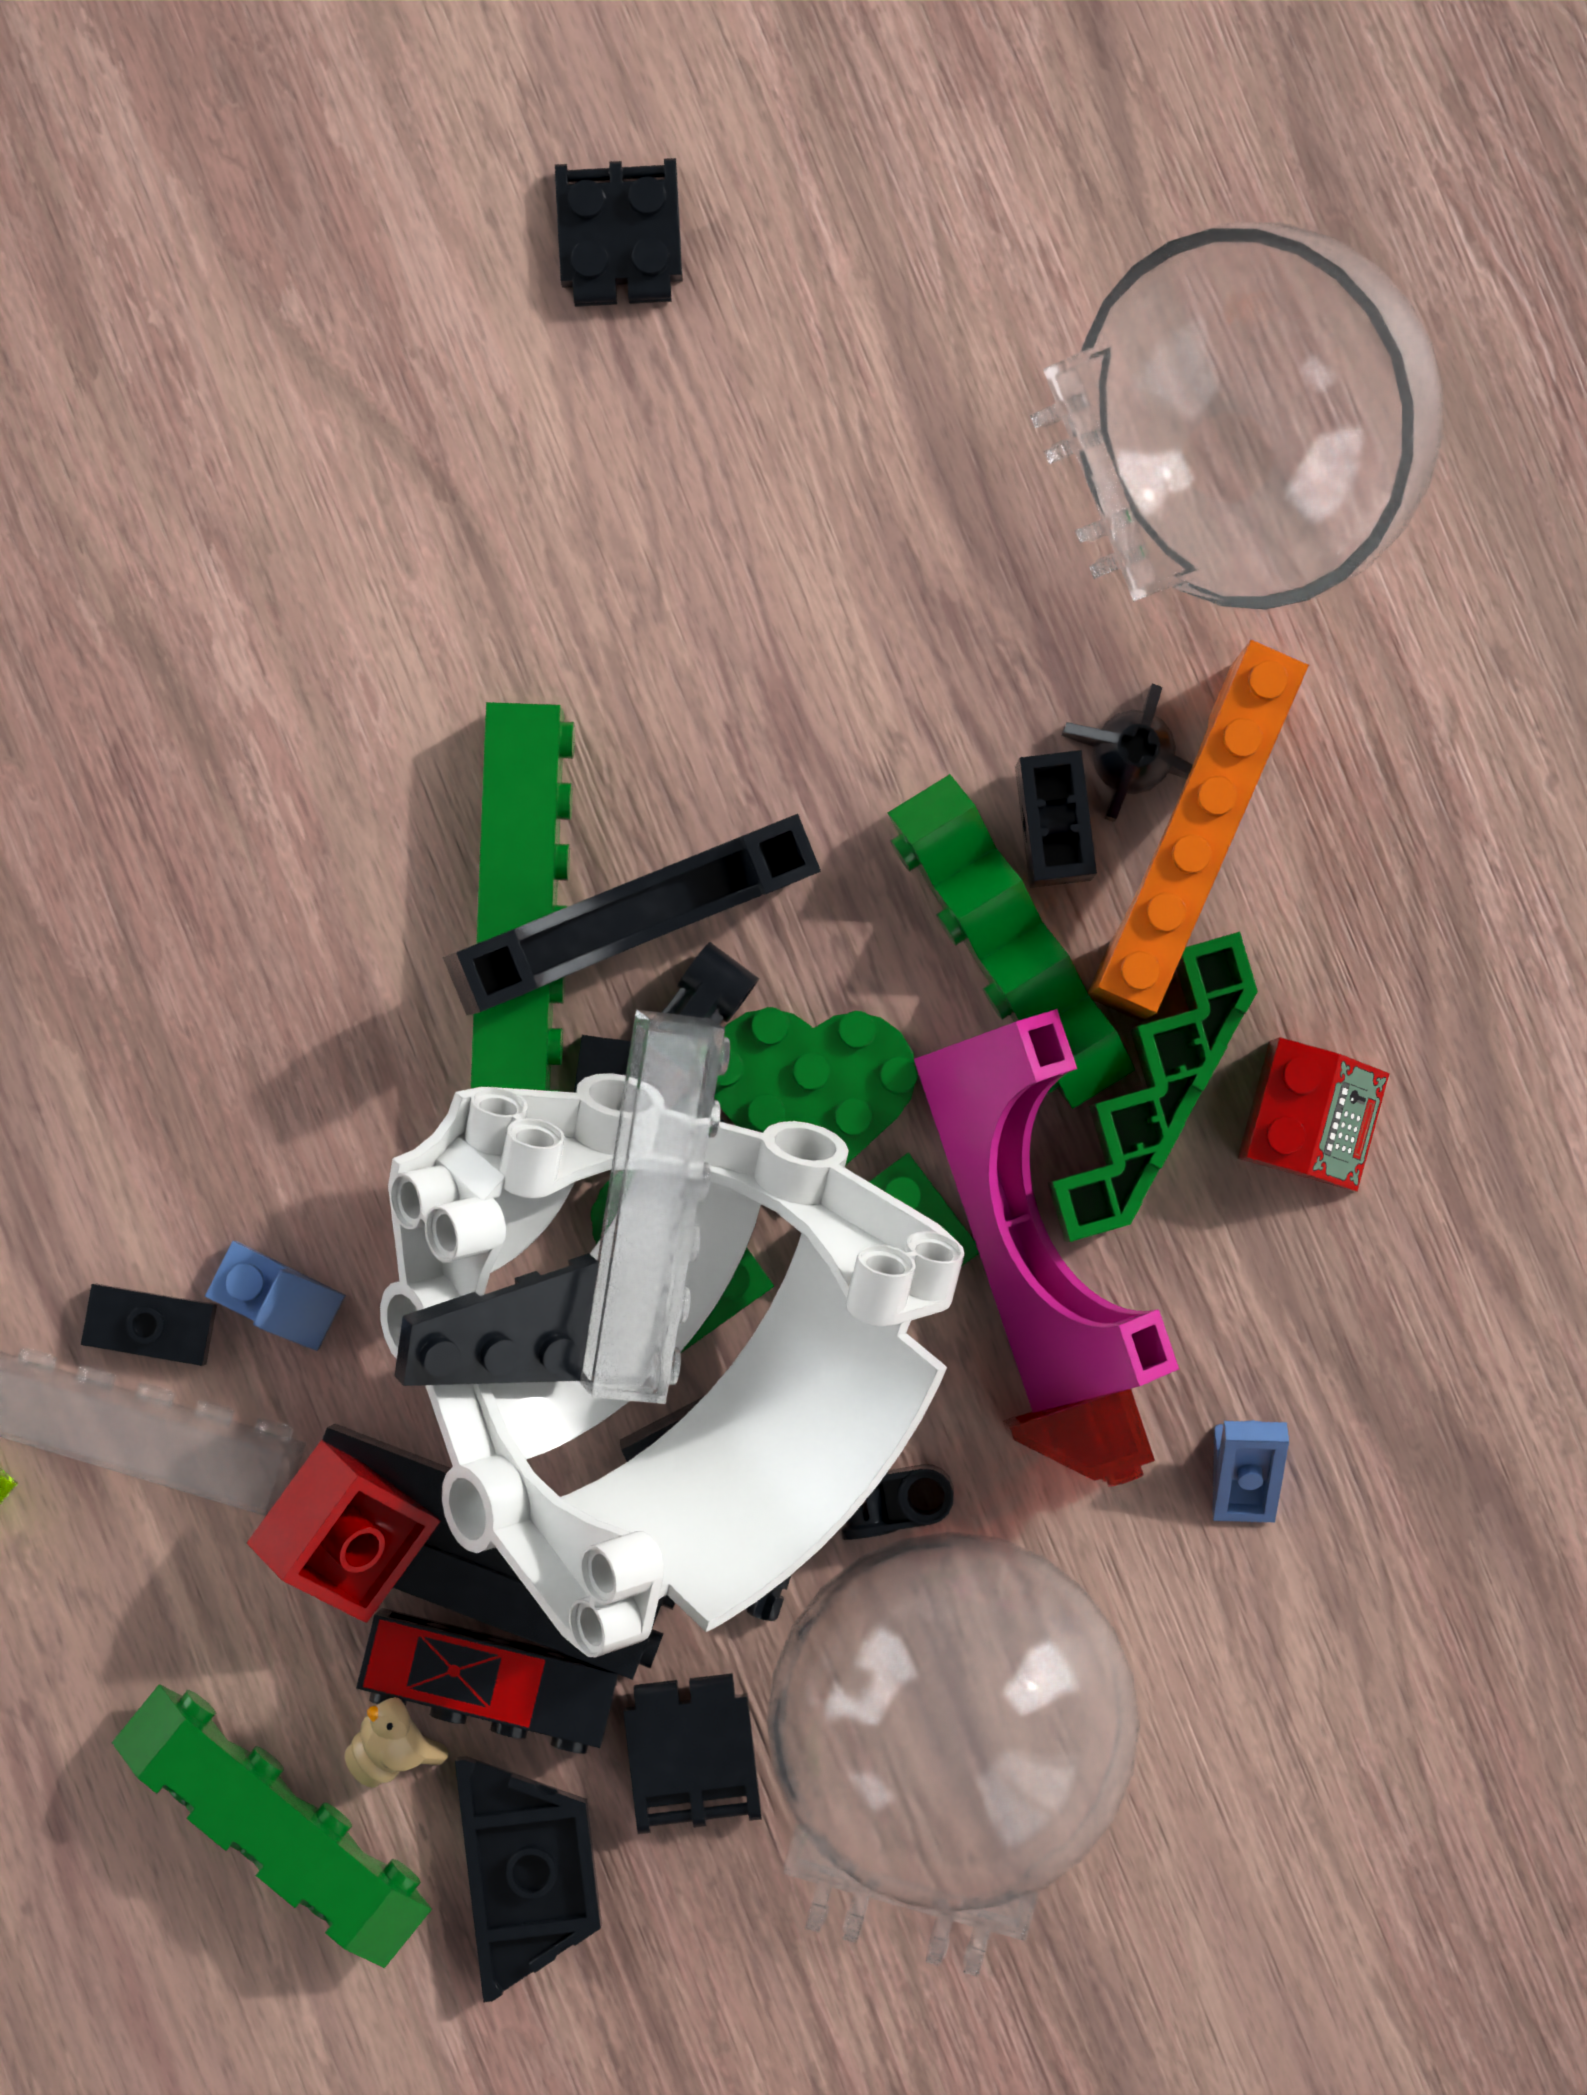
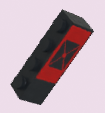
M381 1608L373 1618L356 1689L371 1692L369 1701L375 1704L396 1697L401 1699L405 1706L407 1701L431 1707L429 1715L442 1721L465 1724L467 1716L492 1722L490 1730L503 1736L525 1739L528 1731L552 1736L551 1745L555 1748L585 1754L587 1753L588 1746L601 1747L619 1674L553 1649Z

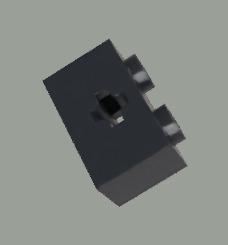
M1082 750L1020 757L1015 766L1030 888L1091 881L1097 874Z

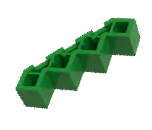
M951 774L887 812L899 834L890 840L895 852L909 872L917 867L943 908L936 916L946 934L955 946L961 942L965 943L990 983L982 989L1000 1019L1003 1020L1010 1015L1013 1022L1055 1009L1058 1010L1077 1069L1060 1078L1047 1093L1050 1094L1058 1089L1071 1108L1074 1109L1135 1071L1116 1029L1088 995L1069 954L1043 923L1022 879L996 848L975 804Z
M1240 932L1185 947L1176 970L1188 1012L1140 1025L1131 1030L1148 1089L1089 1106L1106 1166L1047 1182L1065 1242H1073L1128 1226L1134 1220L1145 1195L1157 1173L1164 1165L1185 1126L1187 1118L1199 1096L1206 1088L1228 1047L1230 1039L1258 992Z
M159 1684L111 1742L135 1776L156 1794L162 1788L169 1791L190 1812L186 1818L225 1851L229 1847L240 1851L244 1857L253 1862L258 1868L259 1872L255 1876L291 1906L296 1908L298 1904H301L317 1917L326 1921L329 1928L325 1934L343 1949L385 1968L432 1910L416 1889L421 1883L416 1874L396 1859H391L388 1864H385L365 1854L348 1833L352 1828L349 1819L332 1805L324 1802L317 1808L296 1797L280 1777L284 1771L283 1766L266 1750L255 1746L249 1752L228 1741L212 1721L216 1711L201 1696L190 1690H187L182 1696Z

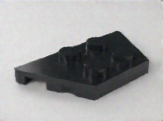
M462 1756L456 1758L455 1768L484 2003L496 2000L512 1985L530 1973H536L554 1961L556 1956L572 1945L576 1946L600 1930L602 1918L587 1799L471 1757Z

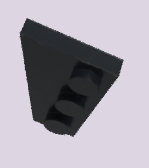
M588 1253L568 1260L569 1266L540 1275L537 1271L514 1278V1285L481 1296L476 1292H472L404 1315L394 1376L403 1386L581 1381L599 1262Z

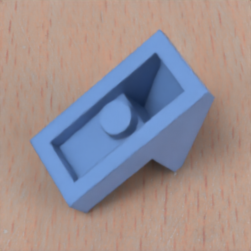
M232 1241L205 1294V1297L253 1320L254 1326L316 1351L319 1350L346 1296L238 1241Z
M1224 1421V1424L1216 1425L1214 1430L1213 1521L1275 1523L1289 1446L1287 1422Z

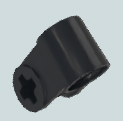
M929 1464L888 1470L878 1486L866 1499L869 1517L864 1515L862 1504L846 1522V1526L841 1529L842 1539L853 1540L881 1536L900 1529L932 1525L942 1521L949 1514L953 1506L954 1486L950 1476L943 1469ZM921 1478H931L937 1481L944 1491L942 1503L930 1511L916 1508L908 1496L910 1486Z

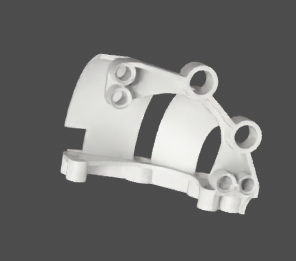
M614 1073L595 1074L585 1077L577 1084L576 1093L497 1087H477L455 1092L448 1114L436 1131L414 1150L392 1159L388 1189L399 1281L390 1283L385 1289L380 1304V1321L384 1338L391 1353L397 1359L402 1318L404 1315L472 1292H476L479 1296L484 1295L490 1273L516 1258L541 1235L561 1209L575 1181L608 1170L632 1168L629 1183L616 1214L602 1238L590 1253L599 1264L581 1381L425 1385L453 1466L446 1473L442 1484L443 1510L450 1531L457 1542L467 1551L479 1553L497 1548L560 1634L586 1656L594 1658L647 1639L652 1630L658 1600L666 1595L705 1632L723 1624L756 1603L790 1577L816 1554L852 1517L878 1486L903 1451L921 1422L943 1379L947 1366L906 1332L911 1320L939 1313L950 1307L965 1254L963 1247L938 1223L846 1169L845 1165L849 1152L846 1143L837 1134L824 1127L805 1122L788 1121L768 1126L763 1133L663 1107V1098L655 1088L631 1076ZM761 1205L777 1212L800 1231L799 1243L787 1274L769 1310L753 1336L712 1389L678 1423L627 1463L602 1478L562 1497H559L534 1473L526 1459L543 1454L571 1441L615 1413L647 1387L693 1338L731 1281L750 1240Z

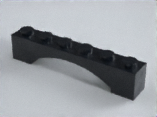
M795 814L443 957L464 1011L466 1015H471L531 992L541 986L672 931L821 872V869L798 814Z

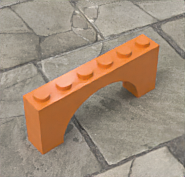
M1253 640L1249 641L1232 663L1208 717L1209 723L1203 741L1168 825L1119 928L1109 942L1087 992L1093 1001L1141 1022L1157 1013L1309 667L1308 664Z

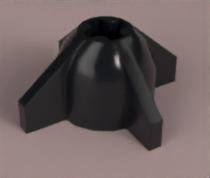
M1152 683L1142 711L1130 710L1118 713L1107 721L1102 729L1069 722L1065 724L1061 736L1093 746L1092 758L1096 772L1106 785L1114 789L1104 819L1112 822L1116 821L1127 793L1138 794L1150 791L1162 782L1168 773L1187 779L1193 764L1175 755L1176 745L1171 730L1162 719L1155 716L1162 691L1161 686Z

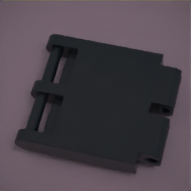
M665 158L664 165L622 167V161H609V168L568 170L567 164H555L560 281L562 288L573 287L575 307L617 305V285L628 284L629 304L672 302L671 282L683 281L676 158ZM665 177V179L657 180L655 178ZM623 179H637L636 181L623 182ZM610 180V182H605V183H596V182H594V181Z
M733 1673L690 1678L691 1700L680 1701L677 1680L634 1685L635 1707H626L623 1713L638 1834L651 1833V1826L693 1821V1827L696 1828L706 1826V1820L734 1816L749 1815V1821L762 1820L748 1693L735 1694ZM742 1796L747 1798V1802L711 1807H705L704 1801ZM691 1803V1809L649 1814L650 1807Z

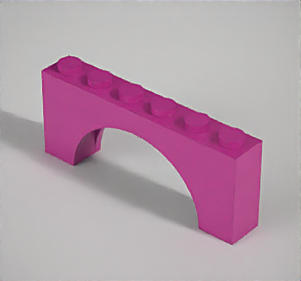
M1055 1009L1010 1023L915 1058L914 1062L1032 1412L1139 1387L1179 1370L1159 1309L1150 1311L1126 1309L1112 1304L1090 1290L1077 1278L1061 1258L1039 1214L1030 1171V1142L1034 1120L1039 1106L1049 1089L1064 1075L1077 1069L1058 1010Z

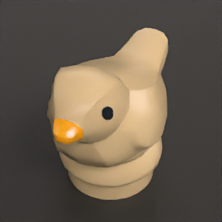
M396 1697L382 1701L376 1706H371L367 1709L368 1716L361 1723L360 1732L353 1737L352 1744L345 1751V1762L350 1773L361 1784L371 1788L377 1787L382 1783L391 1782L397 1777L399 1771H407L420 1764L441 1765L448 1758L447 1747L440 1742L423 1736L410 1718L402 1700Z

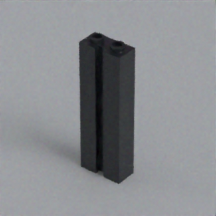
M333 1424L326 1428L323 1441L363 1462L433 1513L441 1521L393 1588L632 1680L639 1664L651 1668L664 1633L652 1629L649 1637L642 1642L596 1658L588 1657L560 1634L497 1548L474 1553L467 1551L461 1546L450 1531L442 1504V1484L446 1473L451 1469L450 1467L338 1424ZM668 1595L658 1600L653 1625L661 1606L673 1610L675 1602Z

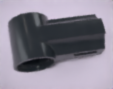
M709 942L686 970L677 985L680 988L667 1007L662 1010L642 1041L685 1072L722 1021L727 1023L736 1013L759 981V978L713 943Z

